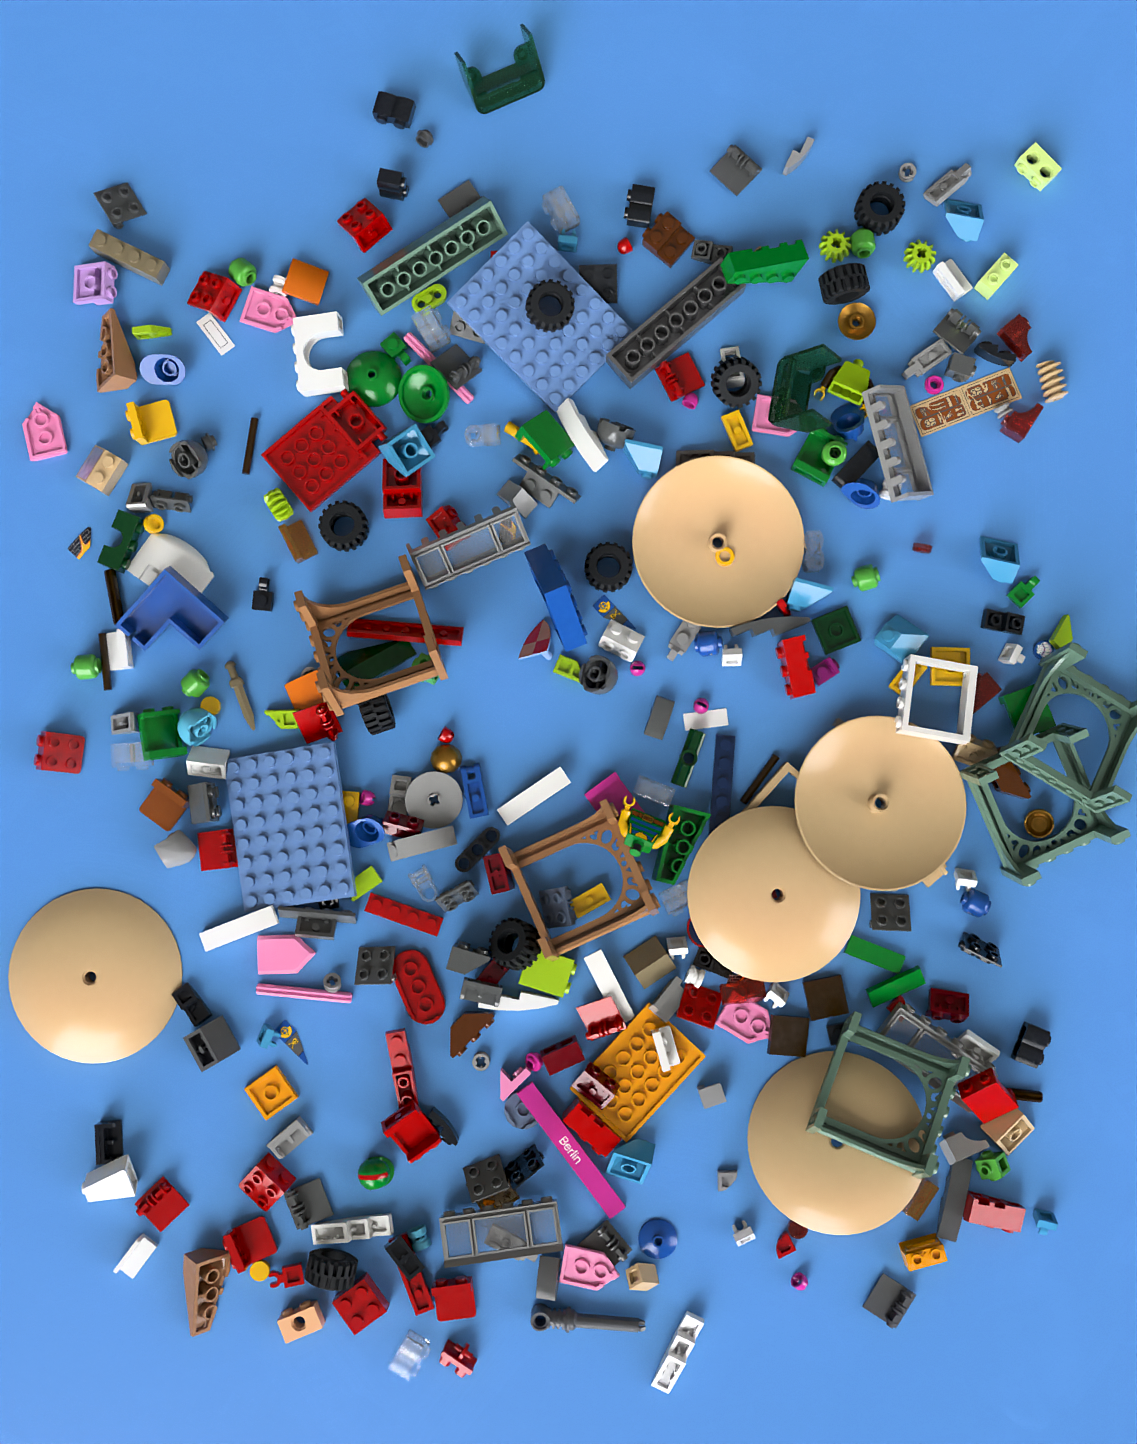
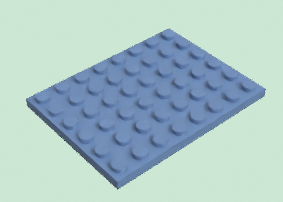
M528 221L447 302L465 323L554 413H556L558 407L567 398H571L607 361L606 354L633 332L626 322ZM549 279H553V282L561 281L563 286L564 284L567 285V290H571L573 293L572 298L575 300V309L569 323L563 329L552 333L551 331L546 333L543 332V329H536V326L532 325L530 319L527 318V311L525 310L530 290L533 289L534 285L540 284L543 280L548 282ZM547 296L539 301V308L545 315L555 316L560 313L561 305L556 298Z
M336 742L228 759L226 779L244 912L261 910L271 905L274 908H278V906L285 907L357 896Z

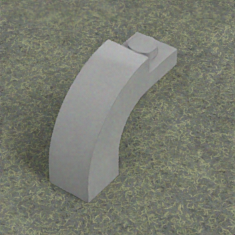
M448 826L388 842L387 847L392 862L456 845L457 840L453 826Z

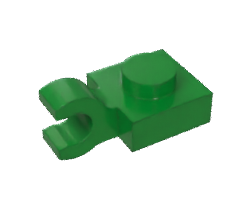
M395 332L380 343V346L392 359L398 357L405 366L411 362L409 355L404 351L407 349V346Z
M1034 576L1025 584L1020 581L1006 596L1020 609L1035 595L1031 590L1040 580Z

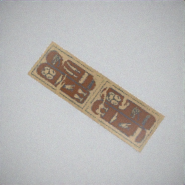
M1009 367L913 404L910 408L921 437L996 409L1007 402L1011 403L1022 399V396Z

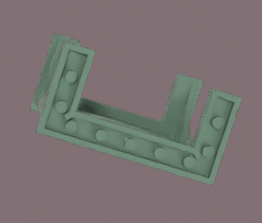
M1071 641L1041 658L1038 664L1042 667L1041 672L1009 743L1001 747L998 754L1093 812L1099 813L1128 803L1131 800L1132 794L1117 785H1113L1127 749L1137 733V700L1130 702L1123 695L1110 690L1107 685L1101 684L1094 680L1092 676L1079 671L1073 664L1086 658L1088 651ZM1058 678L1066 682L1065 689L1059 685ZM1076 694L1088 699L1100 710L1107 723L1109 732L1108 747L1090 790L1033 757V755L1044 751L1048 744L1033 735V732L1046 704L1055 696ZM1112 710L1120 715L1118 719L1115 720L1110 717Z
M1061 723L1035 735L1046 743L1053 742L1067 777L1090 790L1091 785L1073 744L1090 736L1087 728ZM997 753L959 771L962 779L968 782L1003 864V867H1000L1002 875L1022 886H1032L1037 880L1042 878L1040 872L1036 870L1039 864L1054 861L1056 856L1071 853L1074 850L1073 848L1091 843L1090 840L1099 838L1108 843L1118 845L1125 842V839L1131 836L1127 828L1116 825L1105 811L1095 813L1074 800L1072 815L1066 826L1059 833L1040 841L1019 838L1004 823L988 783L999 778L997 771L993 769L1010 761ZM1082 809V813H1085L1086 816L1078 814V811ZM1077 819H1082L1086 823V827L1079 830L1074 826V822ZM1069 830H1072L1073 832H1075V833H1071V834H1069V836H1067V832H1068ZM1016 840L1017 844L1014 846L1011 841ZM1026 844L1028 852L1024 857H1020L1019 849L1022 845ZM1035 846H1039V850L1036 849L1033 852V848Z
M854 1011L845 1019L805 1131L812 1134L818 1132L912 1172V1176L918 1179L931 1177L937 1173L939 1168L938 1156L935 1155L937 1149L935 1142L937 1137L940 1138L943 1126L941 1124L943 1118H947L950 1107L947 1105L949 1099L952 1100L955 1095V1082L965 1078V1076L968 1077L970 1073V1058L961 1056L951 1060L920 1051L860 1026L859 1022L862 1014ZM848 1040L904 1063L919 1077L925 1091L926 1107L922 1120L912 1132L897 1139H882L826 1116L828 1110L824 1107ZM922 1070L926 1071V1073H928V1071L932 1073L924 1077L922 1075ZM932 1078L940 1079V1087L937 1089L929 1088V1080ZM932 1093H939L935 1097L936 1101L931 1100ZM927 1113L931 1114V1119L927 1118ZM920 1130L925 1132L922 1135L923 1140L918 1136ZM910 1138H914L919 1143V1151L916 1153L909 1148L908 1141ZM899 1142L903 1143L906 1152L902 1151V1148L897 1147Z

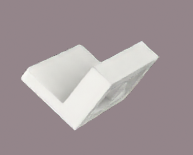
M952 259L945 263L942 261L932 272L954 302L973 288Z
M117 629V632L107 633L110 670L134 668L130 636L128 637L120 629Z
M192 746L186 760L188 775L226 779L230 750Z
M143 1233L134 1242L113 1272L117 1273L121 1270L133 1279L157 1248L158 1244Z

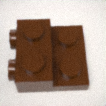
M667 211L664 215L660 213L654 221L655 226L652 229L648 227L642 235V245L671 268L694 242L695 237L681 226V222Z

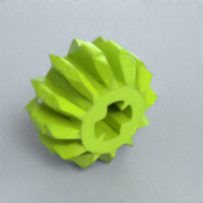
M838 229L834 233L829 230L826 236H822L819 248L822 249L820 256L826 255L825 261L831 258L832 263H835L836 259L841 262L844 257H848V250L851 249V244L848 243L850 237L844 238L845 231L838 234Z
M919 239L915 243L911 242L908 245L909 248H906L904 251L906 256H904L903 261L908 262L906 268L913 267L912 272L918 269L920 273H923L924 269L929 270L936 261L934 258L936 251H932L933 245H927V240L923 244Z
M279 488L272 489L264 495V501L277 521L281 522L293 515V508Z

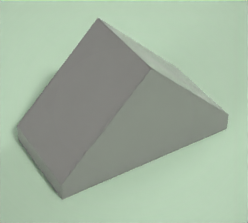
M510 480L496 494L509 506L508 500L512 498L518 513L525 519L538 505L522 487Z
M132 484L126 507L133 513L153 512V504L150 495H153L152 484Z
M127 712L112 715V735L139 733L137 715L140 713Z

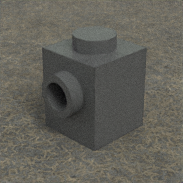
M954 352L949 358L944 375L951 377L956 382H966L975 374L977 366L974 364L976 359Z

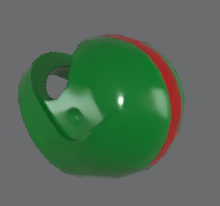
M382 1156L366 1159L358 1169L360 1184L370 1191L386 1186L394 1176L392 1162Z

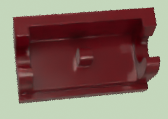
M496 853L484 856L483 860L491 894L515 889L511 870L505 866L501 854Z
M493 958L476 979L497 984L509 968L496 963Z
M576 1035L540 1050L541 1058L549 1076L585 1060Z

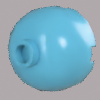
M192 708L181 714L177 730L180 738L185 743L196 747L203 744L211 736L209 732L211 728L215 730L217 720L213 714L203 708Z

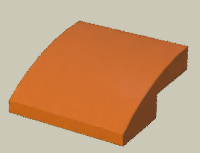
M293 258L282 293L318 306L329 271Z
M318 669L284 685L294 709L301 710L324 702L315 684L318 681L316 675Z

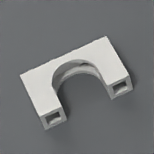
M335 311L293 318L291 331L295 338L293 351L297 360L294 363L295 371L298 373V380L296 381L297 390L305 397L338 393L344 389L349 391L347 372L342 367L317 370L312 368L309 360L310 351L316 342L325 338L344 336L341 315Z

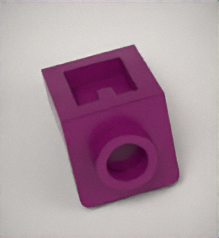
M828 657L811 668L813 680L817 686L840 673L838 670L840 668L839 664L834 658Z

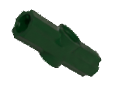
M690 728L670 783L687 788L706 735L705 733ZM685 753L692 754V763L684 762L683 756Z

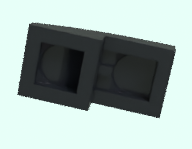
M189 983L184 984L172 993L180 1009L186 1012L195 1027H198L212 1016L204 1001Z

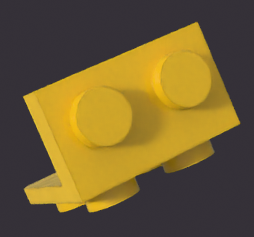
M161 400L143 406H138L134 402L126 403L127 410H125L127 420L131 421L132 428H130V433L133 440H136L141 445H146L177 436L178 432L168 400Z

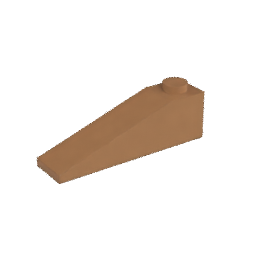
M110 308L102 316L100 340L103 341L101 351L98 352V358L101 359V368H98L96 372L97 392L100 393L128 389L137 380L134 359L116 312L113 308Z
M200 1248L184 1254L183 1277L190 1335L192 1337L210 1331L217 1311L216 1303L218 1297L222 1295L224 1290L222 1287L224 1279L228 1277L230 1272L231 1256L229 1251Z

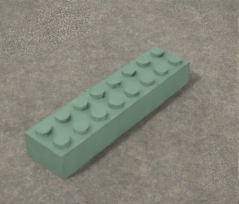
M483 196L357 279L375 310L382 316L502 239L508 233L491 200Z

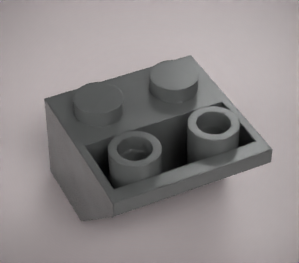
M203 782L188 785L192 824L219 821L221 807L217 805L219 790L215 783Z
M459 941V943H455L452 946L446 969L465 975L490 961L491 953H488L489 949L478 946L475 949L470 947V943Z
M223 1015L183 1037L201 1072L241 1049Z

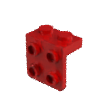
M41 731L36 741V745L39 746L38 754H35L34 757L36 769L79 774L81 772L85 738L79 735Z
M268 1152L239 1183V1187L262 1210L268 1211L295 1182L296 1178Z
M259 1216L228 1230L222 1240L225 1250L229 1251L231 1256V1265L233 1269L237 1270L238 1274L246 1271L250 1264L275 1254L278 1250L264 1216Z
M462 1275L452 1279L440 1278L433 1281L431 1292L432 1296L435 1297L438 1321L442 1322L476 1316L472 1276Z

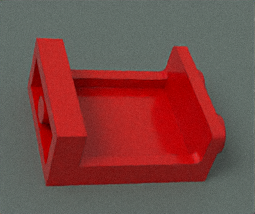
M992 1068L957 1084L961 1099L984 1124L1019 1108L1014 1092L1010 1088L1006 1089L1000 1083Z
M411 1100L381 1122L385 1136L387 1138L391 1137L405 1153L410 1164L415 1160H419L425 1153L436 1148L442 1142L439 1130L430 1122V1119L414 1100Z

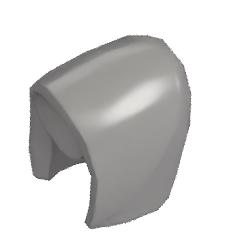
M180 830L171 833L167 839L154 845L156 852L167 868L190 862L197 852L196 846Z

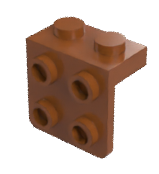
M156 778L151 784L154 789L142 803L139 811L164 830L171 831L190 806L189 799L187 798L188 794L180 789L176 790L173 788V784L169 780Z

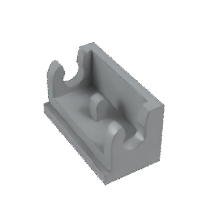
M299 1116L266 1146L270 1148L278 1159H283L313 1134V1131L302 1117Z

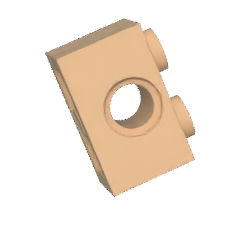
M307 1300L296 1309L288 1308L282 1311L277 1323L286 1344L322 1329L325 1319L318 1301L311 1302ZM296 1317H303L305 1322L299 1323Z

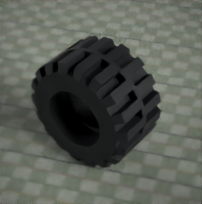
M879 181L874 182L873 186L869 184L861 192L854 208V218L858 220L857 225L871 230L873 233H876V236H881L882 232L885 235L890 230H894L905 211V201H902L904 199L903 193L899 194L900 189L898 187L895 189L892 183L887 185V181H882L881 184H879ZM873 202L884 204L889 214H876L871 209L870 204Z
M848 263L836 266L824 272L818 278L823 302L829 305L854 301L864 296L870 290L865 265L861 263Z
M549 279L548 282H545L543 280L540 284L534 285L533 289L529 292L525 305L526 316L530 319V323L534 324L538 330L543 329V332L546 333L547 331L552 333L556 330H561L569 323L575 309V300L572 298L573 293L571 290H567V285H561V281L553 282V279ZM547 296L556 298L561 305L560 313L555 316L545 315L539 308V301Z
M733 356V358L726 357V361L723 362L721 360L718 362L720 366L714 367L715 373L711 374L713 381H710L713 387L712 390L723 404L729 405L732 408H735V406L741 408L743 404L747 406L750 404L749 401L751 399L754 401L756 399L755 394H759L761 391L759 386H762L760 381L761 374L756 366L742 356L741 358L738 356ZM736 372H743L745 374L743 387L737 391H728L726 387L728 378Z
M345 500L342 503L335 501V505L331 503L327 505L329 508L327 510L323 509V516L319 517L320 524H318L320 534L326 543L338 551L344 550L345 552H349V549L356 550L358 545L362 546V541L367 539L366 534L369 533V523L359 506L352 502L348 503ZM341 517H350L354 520V528L351 533L345 536L336 535L334 533L335 522Z
M600 543L597 547H593L586 556L584 566L585 577L589 584L598 591L603 590V592L607 593V591L615 592L617 589L620 590L628 583L633 568L632 558L630 559L629 552H626L623 546H618V543ZM607 557L615 559L620 566L618 574L610 578L600 575L597 571L598 562Z
M387 694L358 703L365 726L371 735L395 728V717Z
M512 917L502 920L500 925L497 924L495 926L496 930H492V938H489V943H491L489 951H491L490 955L496 963L519 971L520 969L525 970L527 966L531 967L533 965L532 962L537 961V955L541 953L540 945L537 941L541 937L537 928L521 919ZM519 937L518 945L512 951L513 943Z
M320 1248L312 1250L309 1253L304 1278L311 1285L325 1290L341 1291L350 1289L354 1284L358 1259L352 1254L338 1249Z

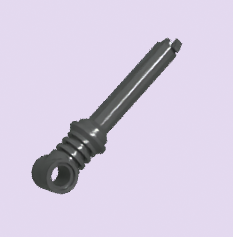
M542 1303L536 1304L531 1310L530 1322L532 1328L536 1331L550 1329V1326H552V1329L562 1327V1330H565L566 1333H569V1330L573 1331L575 1328L642 1332L646 1330L645 1321L639 1318L577 1313L570 1306L563 1309V1311H561V1308H558V1311H556V1308L551 1310V1308ZM538 1315H542V1316H544L545 1318H544V1319H537L536 1317H537Z

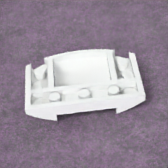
M151 534L127 569L135 577L150 586L165 568L171 566L201 593H203L214 578V573L210 572L208 562L194 547L169 534Z

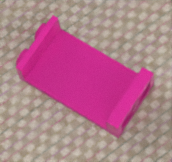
M616 772L584 794L596 812L601 808L599 802L607 799L609 803L613 802L619 815L621 810L624 809L623 798L627 796V804H631L633 799L632 794ZM635 800V804L630 807V811L634 808L644 812Z

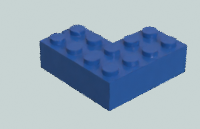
M546 544L524 552L529 567H531L530 570L535 583L545 601L554 628L565 651L568 652L587 644L585 636L588 633L584 624H582L583 619L579 610H577V603L571 593L572 589L569 581L566 579L563 570H561L553 550H548Z
M169 566L161 572L115 626L128 637L137 631L138 634L131 640L146 651L172 625L200 650L229 617L174 568Z

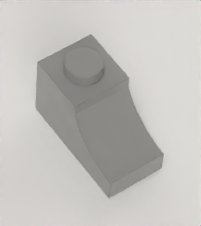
M954 1131L944 1135V1140L939 1143L949 1165L990 1147L986 1139L974 1141L966 1138L962 1132L955 1134Z

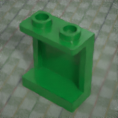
M547 410L523 424L515 434L518 441L526 438L545 460V464L542 466L544 470L550 466L554 468L562 458L564 460L573 453L572 449L575 446L566 431Z
M813 426L790 469L824 487L835 466H828L823 462L821 458L822 448L830 441H839L845 447L848 443L845 442L843 437L828 433V430L822 426Z
M1035 684L998 698L1000 705H1005L1014 729ZM1048 704L1043 709L1033 734H1040L1056 726Z
M168 706L163 707L162 711H155V708L144 709L143 713L137 715L144 761L181 757L188 754L187 746L182 747V740L177 730L180 709Z

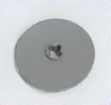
M429 771L422 773L409 784L406 790V810L409 816L425 820L423 826L425 828L436 829L447 826L456 819L462 808L463 796L458 783L451 776L443 772ZM437 795L438 803L434 802L432 805L429 798L430 796L434 797Z

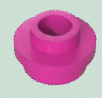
M932 375L926 379L924 387L929 394L935 395L942 391L944 382L939 376ZM931 383H935L937 387L932 388Z
M530 1052L526 1055V1066L534 1072L540 1070L541 1066H543L541 1055L537 1052Z

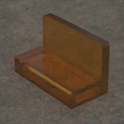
M301 520L289 526L286 524L278 526L294 560L298 564L318 554Z
M922 1178L916 1193L902 1211L907 1216H911L918 1221L939 1188L926 1178Z

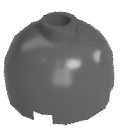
M600 418L597 426V435L600 442L605 444V449L614 452L615 449L624 448L625 439L633 440L636 430L619 422L610 423V420Z
M194 440L176 442L169 450L172 459H169L173 471L180 477H186L187 479L197 477L204 472L208 465V455L205 448Z
M591 656L589 658L590 661L581 666L579 682L587 692L597 695L608 693L614 688L618 680L616 666L604 656Z

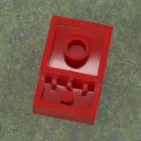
M383 459L382 491L384 518L423 517L422 467L405 477L389 464L386 459Z

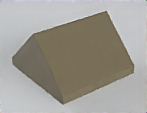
M653 936L623 956L644 989L676 969V966L656 936Z

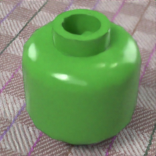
M860 228L851 235V252L854 256L867 258L876 249L874 233L871 230Z
M240 257L230 263L228 274L237 284L245 287L255 282L257 270L249 261Z
M839 441L828 442L821 452L823 462L832 467L843 463L847 456L845 445Z
M872 564L856 568L854 570L855 576L851 577L854 587H858L862 592L876 588L879 584L878 582L881 581L877 567H873Z
M94 654L78 655L74 658V663H71L72 674H75L80 680L94 679L102 671L101 661Z
M201 669L190 670L181 680L182 692L188 697H200L210 686V678L207 673Z

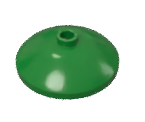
M367 351L359 354L351 361L346 370L349 386L348 392L355 391L368 407L384 406L398 395L402 374L397 362L388 354L380 351ZM375 373V376L370 378L369 374Z
M414 366L403 375L398 390L399 402L405 414L413 421L419 423L434 422L445 413L449 404L450 390L447 380L433 366Z

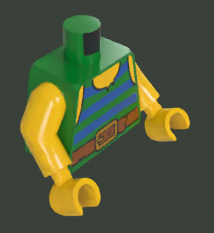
M627 796L623 798L624 809L621 810L618 826L621 835L624 837V844L631 847L629 853L632 856L639 857L641 852L650 853L652 848L658 849L666 844L674 831V825L679 824L680 816L676 822H672L671 817L674 813H671L668 817L669 823L666 825L667 821L632 808L630 811V807L635 804V797H633L631 804H627Z

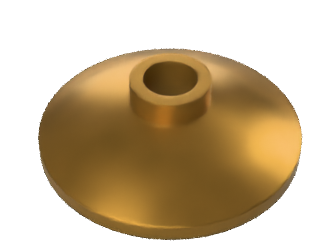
M863 303L848 304L841 310L838 316V327L841 333L852 340L867 338L873 332L876 325L874 312ZM857 321L859 325L854 326L852 322Z

